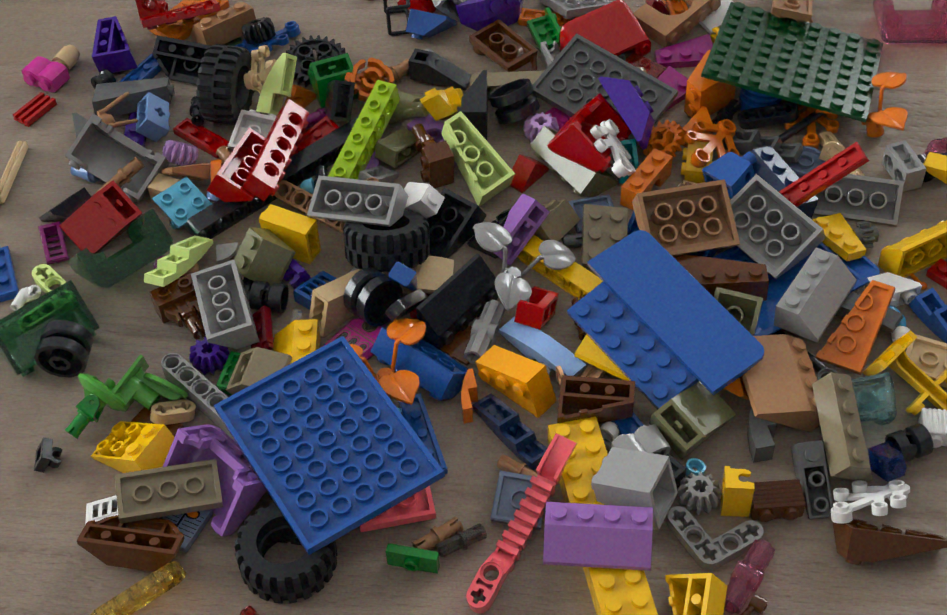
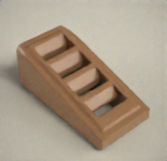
M198 163L162 169V174L180 178L187 176L189 179L197 181L208 180L211 165L210 163Z

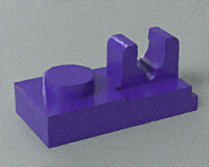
M292 259L283 278L286 282L293 278L289 284L295 289L302 282L305 283L311 279V276L297 261Z

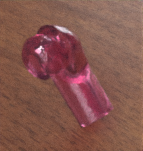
M947 137L932 140L924 154L927 156L929 152L941 153L947 151Z

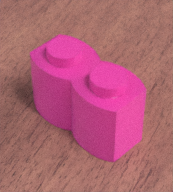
M41 56L35 57L21 70L23 79L28 85L40 87L44 91L56 92L70 79L66 66L59 62H51Z

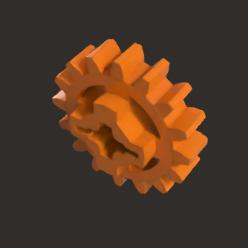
M665 120L664 124L659 121L656 127L653 126L647 148L643 150L644 155L647 157L655 148L675 158V152L682 151L680 145L686 143L683 138L685 133L680 124H677L674 120L671 123L669 120Z

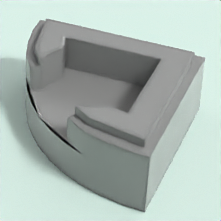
M238 242L216 245L218 265L228 262L234 255L236 256L239 250Z

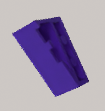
M116 16L98 19L92 59L99 72L103 69L114 73L138 68Z

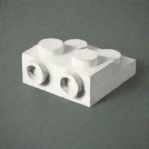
M241 109L228 143L229 149L234 150L249 127L266 138L276 115H264L256 112V110L250 109L246 111Z

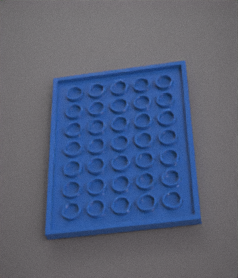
M344 336L214 405L217 414L308 555L445 477L444 470Z

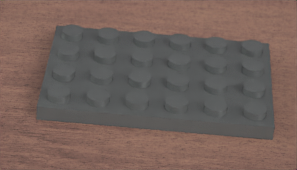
M577 33L532 85L534 89L533 95L570 117L599 93L620 115L598 78L602 76L629 80L633 87L638 85L644 95L641 97L642 101H648L654 110L651 113L655 120L654 124L678 95V90ZM632 133L628 136L630 139H635Z

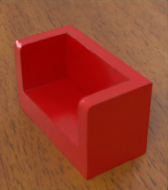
M534 286L531 289L532 294L529 302L524 300L518 302L514 322L541 330L555 314L559 293Z

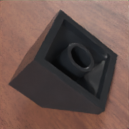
M84 187L39 218L41 221H60L63 223L88 201L91 195Z

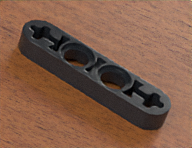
M418 289L398 299L387 309L385 314L394 322L409 314L412 310H416V307L428 296L422 289Z

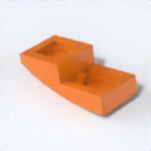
M473 368L467 370L461 390L464 424L473 422L471 403L478 402L477 384Z

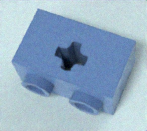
M148 92L137 104L136 119L138 122L136 123V132L155 142L162 136L165 137L170 129L169 102Z

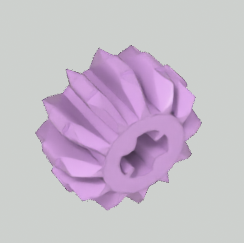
M535 112L533 116L527 117L524 124L526 139L532 143L543 126L559 131L556 117H552L551 113L544 114V112L541 114Z
M168 140L165 142V146H163L162 155L167 158L168 162L181 166L196 163L199 149L194 145L176 140Z

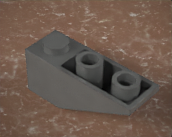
M819 440L796 443L790 448L796 479H800L808 519L831 517L833 502L823 442Z

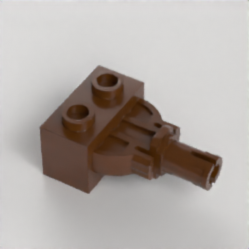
M423 124L414 125L412 133L417 140L415 144L416 150L422 154V157H420L423 168L420 171L422 181L424 183L427 182L434 189L454 183V155L447 141L436 143L434 137L427 134Z
M191 273L164 287H159L149 292L154 309L163 324L173 321L177 322L179 327H183V321L185 327L191 331L194 339H200L198 333H200L202 338L206 336L204 326L199 318L201 319V314Z

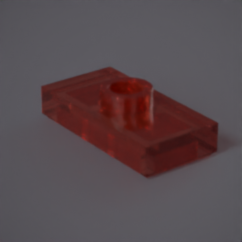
M635 52L625 60L635 67L645 68L647 74L656 79L667 69V67Z

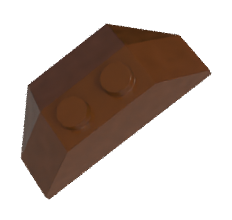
M115 515L97 522L95 520L88 521L76 541L79 546L108 566L156 572L176 557L185 538L171 520L152 518L120 524L119 516Z

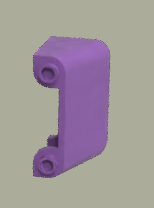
M209 424L179 428L163 467L216 459L223 507L212 509L213 513L217 516L213 517L211 526L222 537L231 535L259 502L267 489L237 443L220 428Z

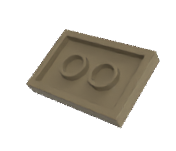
M584 204L582 217V266L584 268H590L587 261L628 236V208Z

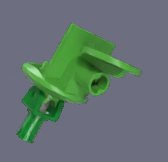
M140 354L117 385L110 378L103 383L93 375L83 373L78 375L79 381L84 388L85 397L76 405L78 414L65 431L78 439L89 422H98L105 406L113 410L126 412L132 403L137 401L148 410H151L152 405L156 404L161 396L176 401L179 399L185 400L188 394L163 378L145 373L149 365Z

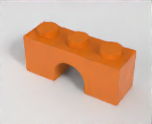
M654 148L621 186L620 205L634 211L632 201L637 193L651 191L654 184L661 187L671 175L673 156Z

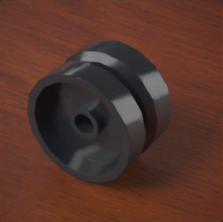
M523 78L506 83L489 93L488 98L491 106L497 108L495 116L499 124H510L520 121L539 110L540 104L537 97L531 95L534 89L529 79Z
M372 267L364 268L356 272L349 280L343 296L344 306L349 312L360 317L367 324L374 327L382 326L391 320L385 312L392 304L403 297V291L398 282L387 277L379 270Z
M56 320L47 323L43 327L34 359L36 364L51 375L68 378L78 376L80 373L85 372L94 341L92 334L80 324L68 320Z

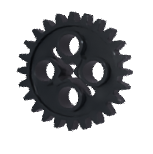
M310 35L309 40L302 37V42L296 40L295 46L290 45V50H286V53L297 57L294 80L297 79V84L299 85L304 82L305 87L311 84L308 69L310 63L315 62L313 50L316 51L317 61L346 54L345 48H341V43L335 44V39L328 41V36L321 39L320 35H318L316 39H313L312 35Z

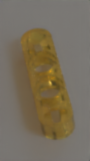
M178 561L169 562L99 606L91 615H131L181 583L186 576V571Z

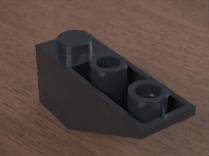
M415 48L408 61L411 80L467 90L471 74L435 52Z

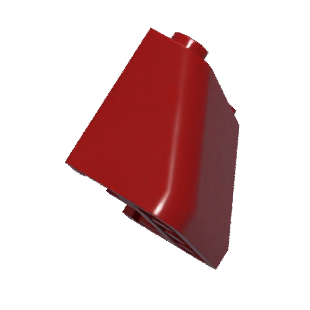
M623 0L613 1L568 21L560 31V52L576 33L616 56L633 49L637 56H643L651 52L650 39L628 4Z
M599 93L578 110L546 146L559 156L591 171L598 172L600 170L603 173L611 166L610 160L612 158L610 154L612 151L611 148H607L604 152H599L594 146V142L597 139L593 137L590 129L595 125L601 126L600 123L602 121L610 119L619 129L617 134L619 141L630 140L628 136L632 132L624 119Z

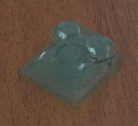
M890 372L851 379L861 422L873 420L877 424L885 425L891 423L896 418V396Z

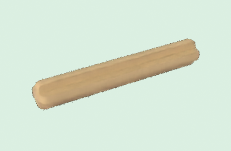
M17 141L0 179V204L5 203L28 150L26 141Z

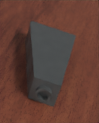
M169 77L96 84L92 104L94 113L97 115L98 110L105 108L125 92H129L126 98L106 113L114 117L137 112V104L148 92L171 104L172 96H175L174 85L170 84Z

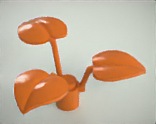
M883 72L872 78V85L880 87L878 112L869 113L866 123L861 122L862 125H866L867 136H882L884 134L883 126L904 131L908 118L907 110L899 107H890L882 111L885 88L896 89L902 86L907 80L906 73ZM818 109L815 110L816 113L833 114Z
M404 318L390 323L387 328V336L390 339L396 340L394 342L391 369L381 368L377 374L374 373L367 359L362 357L363 349L360 346L350 344L388 396L410 405L413 404L420 385L419 377L414 372L408 370H399L395 373V365L400 342L408 346L414 345L424 337L426 332L424 321Z

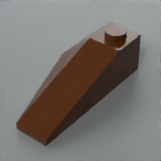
M853 519L851 522L844 524L833 522L837 553L846 559L845 561L850 564L861 565L862 561L872 563L947 548V539L937 534L906 529L905 533H902L901 529L882 524L881 529H879L877 526L867 524V521Z

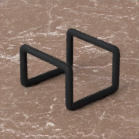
M383 0L388 34L391 36L409 34L406 30L391 31L390 14L405 12L408 22L409 10L407 8L410 7V0H406V5L387 7V0Z

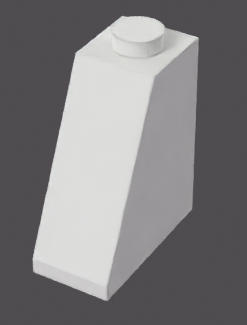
M408 182L404 188L408 195L405 210H412L414 213L418 212L426 219L437 214L445 199L430 184Z

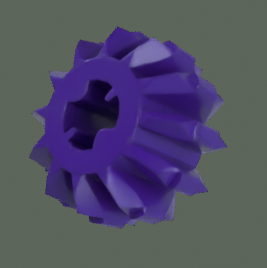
M205 336L203 341L196 340L195 345L190 346L189 360L192 366L201 371L203 375H206L208 372L214 375L216 370H223V366H225L230 353L229 349L225 346L208 343Z

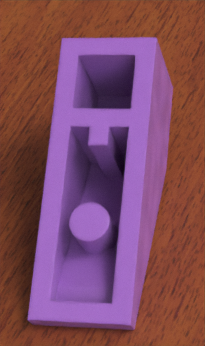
M522 194L511 208L504 224V228L512 237L511 244L506 246L508 249L507 264L510 266L550 213L537 200L525 194ZM502 249L499 252H494V254H496L499 258L503 260Z

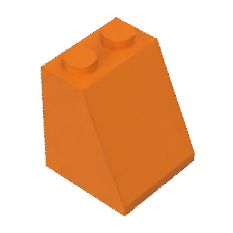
M711 50L705 53L687 80L684 112L690 117H693L702 106L707 107L709 115L724 108L735 97L736 86L701 77Z

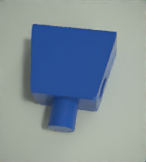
M749 151L742 157L733 152H728L702 169L705 182L725 179L729 198L732 199L755 176L753 164L757 159Z

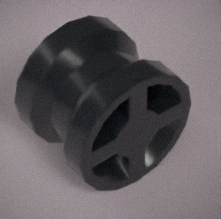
M107 69L101 70L98 76L91 78V84L94 89L96 84L116 82L113 74Z

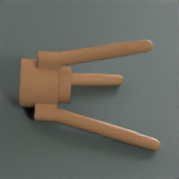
M125 92L105 108L97 111V115L102 118V122L111 125L113 128L138 122L137 119L115 122L113 116L106 113L126 98L129 92Z

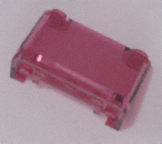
M873 0V9L879 34L885 43L947 44V0H933L931 10H895L892 0Z

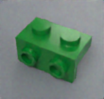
M547 7L545 8V16L527 21V27L540 52L541 42L546 41L548 50L553 48V41H556L560 47V31L562 26L559 27L556 14L552 13L550 8Z

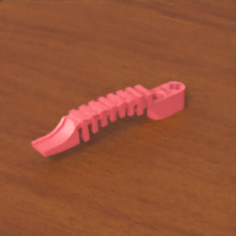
M557 433L553 437L536 468L538 476L532 475L530 479L531 489L527 487L525 491L526 498H522L519 503L520 510L516 509L514 521L510 520L508 524L509 530H504L502 534L503 541L498 540L495 552L481 565L467 591V602L473 612L478 614L485 613L492 606L507 575L513 571L515 561L519 560L521 551L525 549L527 540H530L533 529H536L539 518H542L546 502H550V497H553L555 487L559 484L565 466L577 445L576 442ZM490 570L499 573L497 579L493 581L485 579V574ZM483 594L485 601H479L476 604L474 597H480Z

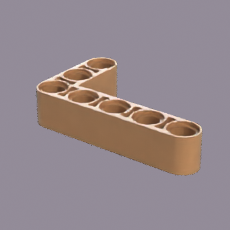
M374 177L366 179L367 181L380 182L378 179ZM285 180L277 183L279 188L274 195L288 206L307 215L313 194ZM313 218L344 235L343 227L346 223L345 221L334 222V220Z

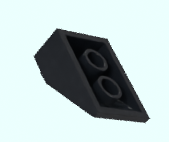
M482 70L463 95L461 107H457V113L461 111L486 140L488 133L487 70Z
M444 188L441 192V195L445 197L437 214L427 218V221L429 223L430 255L449 258L475 234L473 226L482 223L487 215L478 205Z

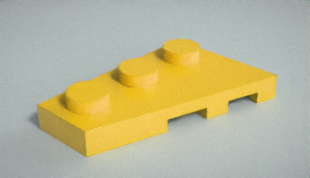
M841 213L812 219L824 230L825 239L822 242L844 260L851 261L865 256L866 248Z

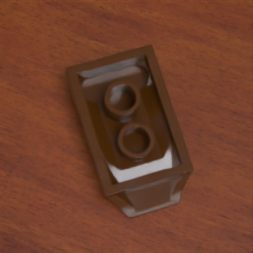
M498 19L469 36V42L473 45V51L476 54L486 55L506 71H537L538 50Z

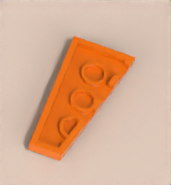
M872 280L854 303V307L845 315L839 327L831 334L822 350H819L815 357L822 362L861 375L895 293V287Z

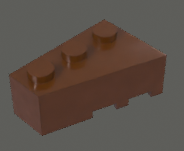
M562 375L557 423L596 416L598 424L633 417L635 381Z

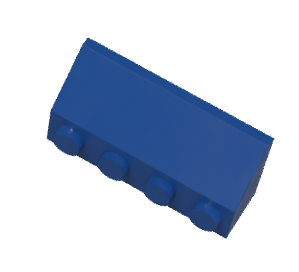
M382 327L370 352L377 356L379 362L391 365L394 342L396 340L390 339L387 336L388 327ZM424 339L409 346L400 342L398 346L395 372L408 370L417 374L420 381L419 388L428 390L431 397L440 401L443 399H453L462 390L463 380L468 370L467 367Z

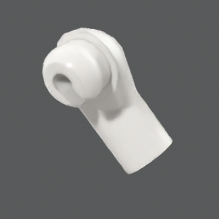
M38 285L22 288L11 303L10 308L15 312H20L25 303L37 300L40 297L41 288Z

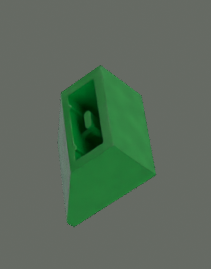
M348 53L312 62L309 65L308 76L321 109L325 108L327 84L333 80L344 81L346 73H352L353 65ZM358 91L357 94H354L353 100L358 99Z

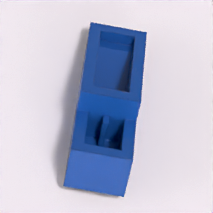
M932 287L916 296L908 305L937 337L947 343V305Z

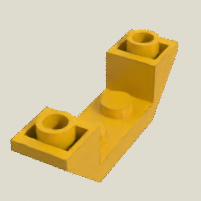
M453 86L445 90L433 88L425 92V97L420 99L435 121L448 120L457 114V107H461L463 93L461 88L454 89Z

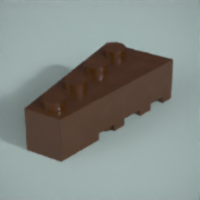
M687 254L673 256L713 297L716 287L762 297L763 301L767 300L769 279L766 264Z

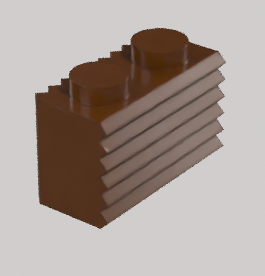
M800 479L753 482L755 489L750 509L752 520H760L762 522H768L776 518L794 520L803 516L805 501Z

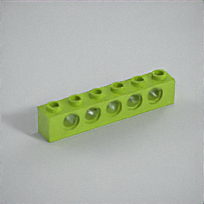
M381 80L376 81L328 176L358 179L359 172L366 169L375 151V144L381 139L400 101L396 84Z

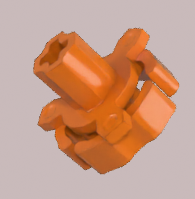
M373 57L368 59L367 67L370 68L358 74L357 72L363 69L366 63L364 59H361L354 65L352 73L347 72L344 81L355 82L354 94H357L358 91V100L363 102L367 101L377 80L385 81L384 78H387L389 83H394L392 70L387 65H384L381 60Z

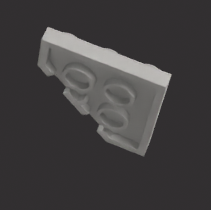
M539 0L543 5L550 7L565 19H574L577 16H582L612 2L610 0Z

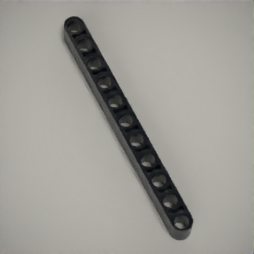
M359 116L291 156L290 164L285 170L283 169L286 173L281 181L285 180L298 186L304 180L315 176L314 169L317 166L323 165L325 168L333 165ZM269 195L265 201H262L255 196L252 201L224 202L220 199L190 217L185 224V229L192 236L212 239L276 200L277 197Z

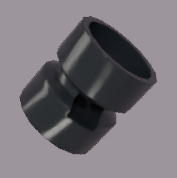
M255 280L250 290V308L259 310L265 305L271 308V312L284 313L289 298L288 285L273 283L270 286L269 282Z
M920 423L907 427L904 431L898 430L889 433L885 437L887 453L897 465L933 452L932 437L927 428Z

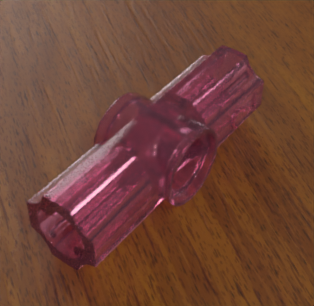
M755 539L743 561L739 560L727 586L725 611L731 614H740L751 593H755L759 588L765 574L764 571L775 554V549L769 542L763 539Z

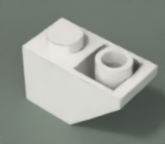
M889 272L868 277L869 283L875 280L895 287V293L889 306L897 307L909 304L916 296L920 295L922 288L919 282Z

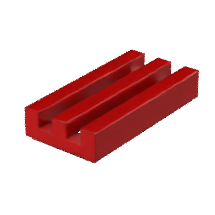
M40 92L13 114L14 120L29 127L57 105L56 99H50V96H45L43 92Z

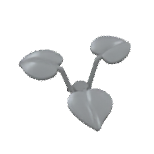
M482 222L473 226L476 241L483 249L489 252L503 250L502 273L497 275L495 279V288L499 299L507 311L517 306L520 300L527 301L532 294L531 287L523 278L540 260L544 259V264L550 269L562 270L571 266L576 259L572 251L564 244L556 240H545L538 249L541 255L521 273L516 267L507 268L508 249L506 246L511 244L512 237L503 226L491 222Z

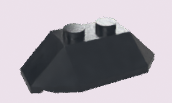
M157 35L152 55L165 75L169 77V80L197 85L201 60L204 57L205 51L211 46Z

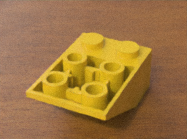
M120 421L112 427L111 433L105 440L97 445L91 457L122 473L163 467L174 436L164 424Z

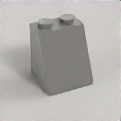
M612 447L608 455L603 458L602 465L597 474L593 476L591 482L597 501L604 505L652 507L653 529L657 530L660 529L678 494L669 456Z

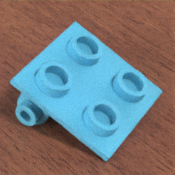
M187 176L152 198L172 220L170 225L173 229H180L190 217L212 205Z

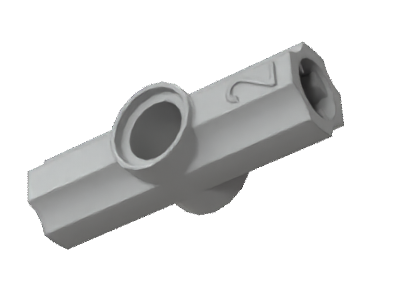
M492 299L486 302L479 320L476 319L473 323L471 338L464 352V358L471 364L476 365L475 361L489 350L491 344L494 345L496 342L499 324L505 313V307L500 301Z

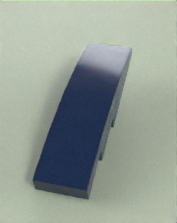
M492 393L472 405L474 411L521 461L526 463L532 470L538 467L547 447L536 439L533 430L520 421L517 412Z

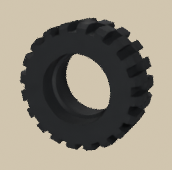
M215 44L205 51L198 70L196 96L198 97L199 112L207 121L236 125L241 109L249 111L254 91L252 89L248 90L244 83V74L251 70L252 61L251 53L246 48Z
M404 210L403 216L390 227L346 222L343 227L345 258L357 269L372 267L380 272H390L398 261L409 268H415L418 264L424 263L430 254L429 223L424 216L418 212L414 213L412 210Z
M272 502L269 503L267 508L261 507L257 509L254 516L250 515L244 521L245 526L239 528L238 538L235 540V556L241 577L253 594L259 593V597L266 601L272 598L274 603L283 604L285 600H289V604L296 603L299 598L303 597L306 600L312 597V592L316 591L318 593L324 588V581L328 583L333 576L332 571L337 566L338 554L335 541L310 555L306 552L301 558L293 562L276 564L264 559L266 552L278 543V538L295 534L276 503Z

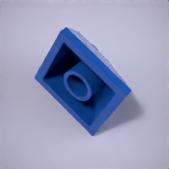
M410 9L406 32L411 33L412 38L422 40L423 36L430 38L456 26L458 21L448 16Z

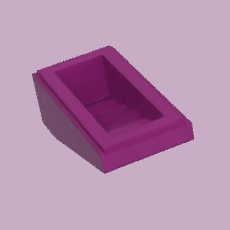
M60 221L38 226L47 265L69 260L63 231L59 227ZM57 234L59 235V236H56V237H52V238L46 239V237H49V236H53V235H57ZM60 240V242L47 245V243ZM62 247L61 249L49 251L52 248ZM58 253H63V255H59V256H55V257H51V258H50V255H54V254H58Z

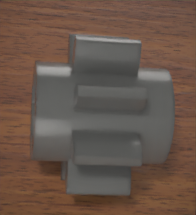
M867 221L856 223L857 228L852 230L865 248H873V242H877L879 239L877 227L875 225L871 226V222Z

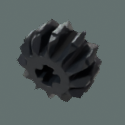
M268 17L257 18L242 26L244 40L250 45L266 42L276 35L274 24Z

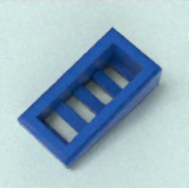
M399 261L396 262L388 274L389 277L406 288L416 291L418 288L416 271Z
M325 271L318 273L293 291L295 302L310 310L313 289L320 287L318 284H326L327 282L323 281L324 279L331 282L337 278Z

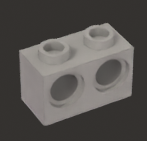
M906 140L886 145L882 165L893 180L904 181L903 192L922 187L926 167Z

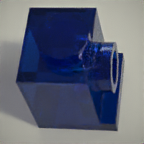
M890 440L868 448L872 472L887 482L905 476L907 469L905 458L900 451L893 448Z

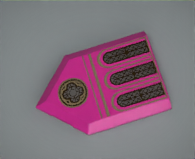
M354 318L323 346L344 336L349 344L360 346L363 349L362 357H365L368 361L374 355L370 351L381 328L386 327V324L374 327L361 320V318Z

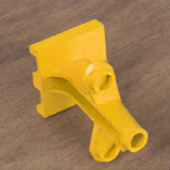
M911 330L895 340L862 372L870 379L887 367H890L917 390L920 395L905 409L908 414L917 415L925 407L922 403L925 399L936 408L947 410V393L939 386L943 381L947 384V369L933 381L907 356L905 349L917 338Z

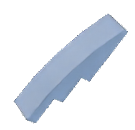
M515 316L498 330L524 356L544 363L549 367L550 372L553 369L556 371V366L560 365L564 375L577 376L586 367L583 361L575 357L571 351L539 329L514 322Z

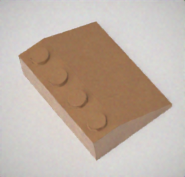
M725 179L637 193L632 201L639 230L651 234L672 256L740 245Z
M786 334L754 336L764 347V357L742 375L754 416L812 432L820 425L812 384L818 380L809 358L806 344L802 339Z

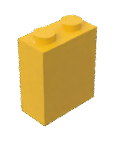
M272 204L261 213L259 217L261 228L269 229L296 252L293 259L307 264L313 262L321 251L316 219Z

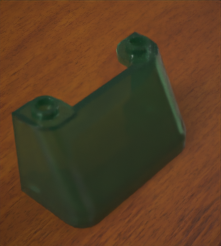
M152 208L128 226L127 233L133 243L108 258L103 252L93 254L86 248L67 262L76 274L101 289H107L170 250V245H173V239Z
M72 280L0 319V353L16 376L21 374L24 377L35 371L33 367L36 365L34 356L43 327L47 323L56 320H68L85 327L92 334V337L96 335L94 331L100 327Z

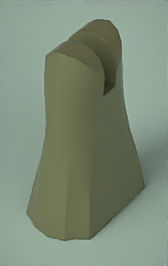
M398 90L400 101L388 124L409 118L427 117L429 112L420 101L425 95H414Z

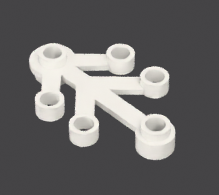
M608 119L607 121H602L600 123L601 126L595 125L590 129L593 137L597 139L594 142V146L601 153L607 148H611L615 161L612 167L613 173L618 178L633 174L636 170L629 162L631 155L617 138L619 129L616 124Z
M857 480L852 482V493H849L847 488H835L833 490V497L838 502L834 503L831 508V520L839 524L849 523L853 520V511L871 505L873 515L885 516L888 514V504L884 502L886 498L890 500L891 507L904 508L906 507L908 493H910V486L902 480L889 481V484L885 486H867L866 481Z

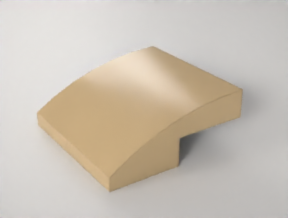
M428 256L424 263L411 268L417 273V290L422 289L425 294H432L453 275L454 260ZM403 286V293L410 294L414 292Z

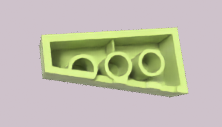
M461 111L444 122L441 134L444 140L447 141L454 155V160L477 205L480 207L510 186L515 173Z

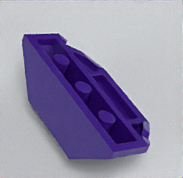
M467 0L456 5V10L462 25L479 31L498 19L507 26L517 22L524 0Z
M601 76L598 80L642 150L646 149L655 121L651 115L654 112L648 101H642L641 97L644 95L638 85L633 87L629 80Z

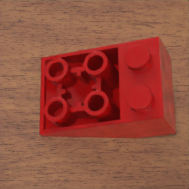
M113 180L95 193L59 227L89 259L138 222L142 212Z

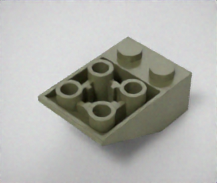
M699 381L671 398L652 414L649 424L657 426L670 447L683 459L737 414L717 393L712 395Z

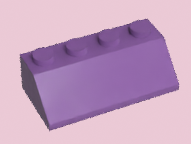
M546 502L543 564L650 571L653 508Z

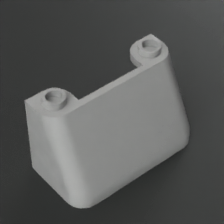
M93 113L65 155L70 160L68 164L78 171L82 168L105 183L118 173L117 170L119 168L125 167L135 156L138 157L145 167L131 178V182H126L121 187L133 203L135 201L140 202L148 193V185L158 173L162 174V169L167 168L169 165L165 156L158 152L154 155L151 149H146L116 131L111 125L102 122V118Z

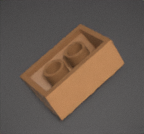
M238 2L227 10H221L216 15L203 18L200 22L193 25L190 34L191 38L197 43L212 46L215 44L223 45L243 36L242 26L256 19L253 7L245 2Z

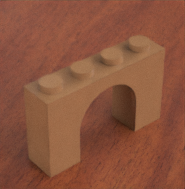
M683 0L691 7L678 15L663 14L645 3L633 14L648 38L662 47H668L676 44L681 37L689 33L698 23L704 21L713 11H716L721 5V0Z

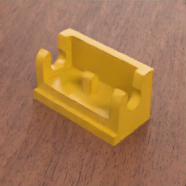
M725 466L721 486V516L749 517L755 489L754 483L739 480L740 476L750 477L751 472L749 470Z

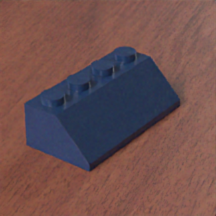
M771 145L751 151L757 159L753 164L754 174L759 175L778 192L799 179L797 174ZM814 196L797 208L812 219L819 199Z

